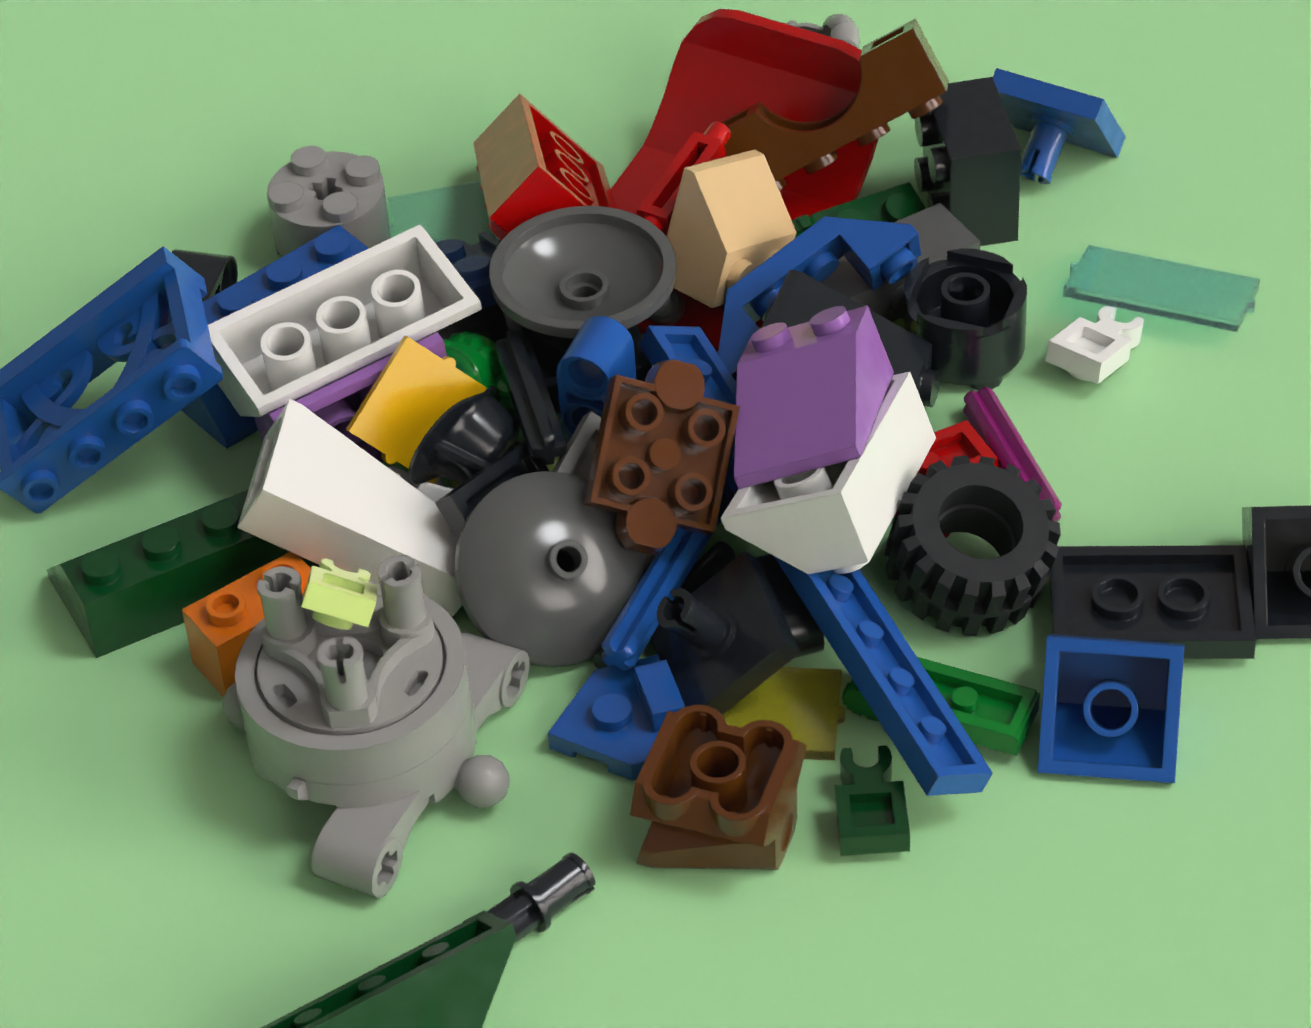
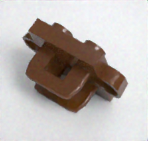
M669 359L656 363L647 373L645 382L617 374L609 379L584 505L618 513L616 519L617 536L620 542L629 550L649 555L658 553L671 542L677 528L703 535L715 533L740 406L703 397L705 380L701 370L694 364Z

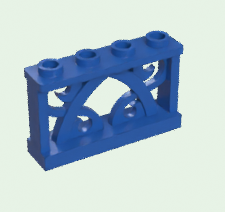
M162 246L0 369V489L34 513H42L223 379L222 368L215 361L202 298L208 293L205 280L200 274ZM171 341H175L165 350L161 349L162 345ZM116 362H126L120 377L110 391L86 409L71 408L83 394L88 383Z

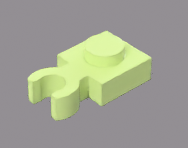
M323 558L319 567L313 565L311 567L301 607L312 610L313 619L333 628L349 630L352 628L353 623L369 627L377 602L378 585L369 583L371 574L367 570L359 568L357 573L345 571L334 566V560Z

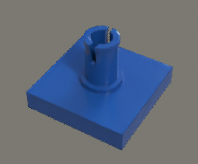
M996 68L993 80L1011 125L1015 128L1031 132L1021 158L1020 175L1034 181L1037 175L1039 176V183L1050 184L1054 168L1065 142L1118 158L1126 136L1104 99Z

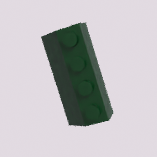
M248 490L47 569L49 580L96 658L184 623L183 608L290 552L237 528ZM301 557L302 560L310 568L312 567V565L316 567L320 566L310 560Z

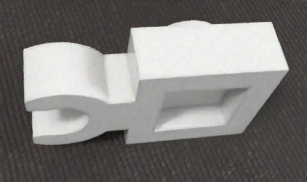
M1113 305L1105 306L1099 310L1096 323L1079 317L1048 341L1045 361L1067 370L1074 378L1099 384L1129 360L1130 350L1140 343L1144 319L1136 317L1128 323L1116 322L1117 307Z

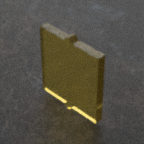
M782 667L723 714L726 724L741 728L753 721H775L784 725L790 731L793 740L807 745L804 759L835 761L838 724L845 721V708L840 705L842 669Z

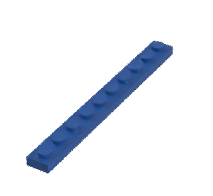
M647 327L639 346L652 366L669 359L694 364L701 370L705 380L703 397L736 405L737 382L700 327ZM734 434L725 480L735 495L738 487L734 479ZM775 557L926 796L982 793L993 772L861 571L858 569L850 573L837 574L834 570L807 574Z

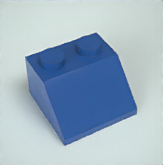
M1049 634L1046 642L1037 773L1175 783L1184 644Z

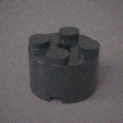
M979 249L947 251V260L929 265V257L918 262L915 268L910 270L904 283V329L932 344V370L940 372V381L969 385L976 390H980L983 387L994 389L1002 382V376L1019 363L1025 350L1027 285L1024 278L1020 281L1013 273V264L1004 257Z

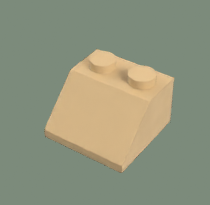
M751 150L684 168L667 233V238L673 247L676 260L674 288L711 308L725 305L727 289L795 239L797 232L763 153Z

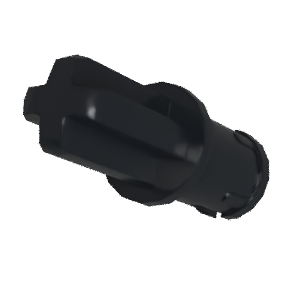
M567 853L562 857V860L530 882L518 881L514 883L510 888V896L487 912L512 924L517 936L516 943L534 929L538 932H544L549 929L551 918L585 894L594 891L595 888L593 886L596 885L593 873L584 860L575 853Z

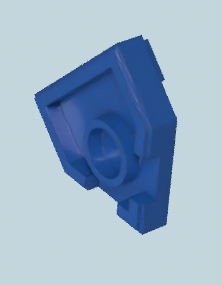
M659 655L638 659L635 666L626 671H622L616 665L594 670L549 730V749L570 757H576L579 753L607 764L608 771L629 780H636L667 712H677L685 707L667 660L661 661Z

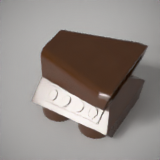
M707 705L687 706L677 712L668 711L635 782L630 816L652 821L636 864L650 868L778 870L797 824V785L807 745L793 740L790 731L784 725L771 720L753 721L740 728L727 725L724 716L717 709Z

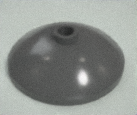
M602 206L562 208L543 213L525 221L502 239L490 261V285L498 306L518 324L543 335L573 340L585 320L593 316H607L617 320L628 330L654 314L666 302L674 288L676 281L675 253L670 241L659 228L633 213Z
M542 471L527 473L514 477L491 490L477 503L468 515L461 529L455 552L454 568L458 593L462 605L475 628L485 639L527 652L530 659L529 664L543 667L570 666L593 658L602 648L603 640L646 571L644 553L627 549L617 536L616 519L618 513L584 505L588 481L562 472ZM558 551H565L572 557L573 569L571 572H566L558 566L556 560Z

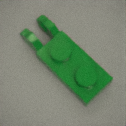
M917 657L974 744L1011 755H1018L1039 711L1040 693L1036 689ZM853 680L850 683L848 682L841 697L844 700L843 704L847 706L846 709H850L853 714L856 713L860 717L864 715L867 719L879 722Z

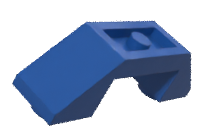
M824 216L727 289L718 355L737 382V364L752 334L759 330L755 322L759 319L765 321L789 270L803 272L822 282L836 270L839 265V259L844 256L874 291L886 281L894 284L902 280L917 265V258L921 256L919 233L911 224Z

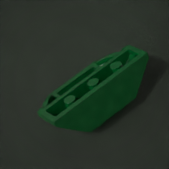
M484 910L452 929L261 1028H482L517 938L511 923Z

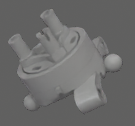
M395 555L380 563L377 568L379 582L369 581V583L378 585L377 602L369 627L353 623L352 628L349 630L333 628L313 619V611L301 607L303 594L299 573L290 567H273L263 574L264 580L259 579L257 583V592L261 598L264 618L250 632L239 652L235 669V683L229 686L223 697V713L229 723L241 730H245L252 763L260 778L272 782L287 791L288 797L337 806L322 828L313 848L311 866L314 876L381 898L392 888L398 876L403 851L412 827L429 801L434 803L440 802L452 789L457 790L465 802L476 808L492 807L506 797L510 784L509 773L503 762L491 755L474 756L477 743L476 732L488 716L505 707H512L519 700L528 679L530 659L528 653L523 650L466 632L461 634L459 627L450 614L441 605L424 595L421 569L418 564L415 565L414 559L409 556Z

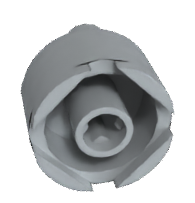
M317 146L301 147L292 153L291 162L278 170L268 185L267 200L277 254H280L282 257L337 225H340L369 248L391 238L384 180L380 172L379 162L374 157L367 155L358 156L345 152H325Z

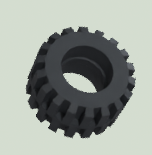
M967 455L955 456L950 467L940 460L929 465L926 476L918 473L910 482L907 492L903 494L886 542L884 556L889 557L885 567L888 580L898 581L894 593L901 603L908 600L914 603L911 613L923 621L929 615L938 620L935 628L948 633L951 625L962 627V635L977 636L980 626H986L988 632L993 634L1003 631L1007 620L1011 621L1014 625L1025 618L1029 607L1033 608L1039 599L1059 550L1057 543L1061 536L1060 523L1052 521L1056 509L1051 499L1040 500L1039 495L1042 487L1033 478L1024 482L1019 478L1020 469L1011 464H1008L1006 469L994 466L995 458L981 456L979 463H970ZM964 532L976 535L991 544L1000 557L979 559L965 555L955 549L946 540L944 534Z

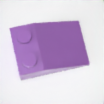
M868 305L849 311L844 306L831 307L814 315L809 322L787 327L786 323H774L752 334L737 364L736 405L740 406L735 429L734 479L738 489L861 457L894 374Z

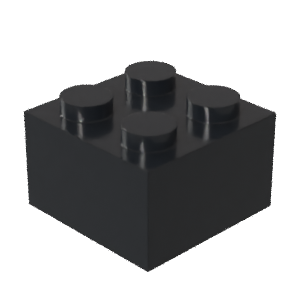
M993 77L948 83L947 92L940 95L943 103L927 114L915 118L917 141L919 146L923 147V157H918L914 160L919 192L928 191V208L941 203L980 241V246L1018 241L1021 148Z

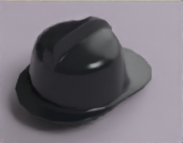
M494 386L453 405L429 429L415 450L409 465L408 477L414 484L425 483L440 476L462 484L508 450L520 444L517 441L520 428L519 422L513 414L494 398Z

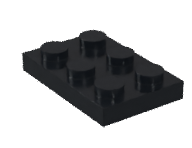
M1245 545L1058 546L1059 550L1049 573L1052 634L1184 644V659H1254L1256 635Z

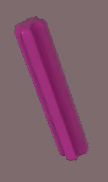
M983 387L977 392L970 390L963 399L966 404L963 412L972 427L998 457V467L1006 469L1008 464H1011L1021 470L1019 478L1024 482L1033 478L1042 487L1039 495L1040 500L1051 499L1056 509L1052 521L1058 522L1061 518L1059 510L1062 503L995 392L987 387Z

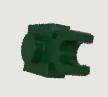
M886 745L878 746V763L871 767H860L853 761L852 749L843 748L840 754V779L843 785H835V810L840 856L910 851V829L904 782L891 781L892 754L890 749Z

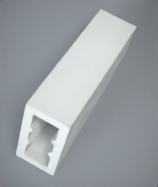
M289 399L264 437L237 528L320 565L323 558L334 560V566L345 571L357 573L359 568L367 570L371 574L369 581L379 582L377 568L385 559L395 555L409 556L414 559L415 565L418 564L421 569L424 595L441 605L453 618L462 606L456 585L454 568L457 539L435 502L305 406Z

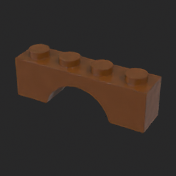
M915 18L863 46L860 55L862 75L860 88L852 101L841 111L822 120L802 122L782 117L763 103L758 102L721 122L731 131V137L724 146L726 156L751 150L763 153L777 187L781 190L787 185L784 179L787 175L803 167L807 174L826 167L839 157L835 150L854 140L861 147L879 139L891 130L888 122L908 112L911 119H915L934 110L943 103L940 95L947 92L949 80Z

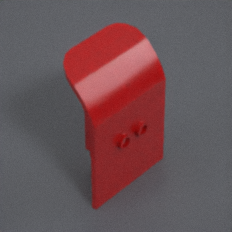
M718 9L702 16L680 44L664 96L644 145L611 188L616 208L648 220L667 237L684 168L727 157L724 146L731 137V131L725 124L721 123L722 121L758 102L763 103L776 114L795 121H818L835 115L852 101L860 88L862 76L860 55L862 50L840 39L741 10ZM879 139L861 147L854 140L835 150L839 157L826 167L811 174H807L803 167L784 177L787 185L779 191L790 218L794 220L806 214L810 216L813 213L856 200L861 192ZM673 288L675 292L683 297L686 308L681 320L670 326L700 327L718 353L725 305L711 308ZM645 319L637 324L639 332L644 334L648 326L665 325ZM759 319L755 324L761 329L764 321Z

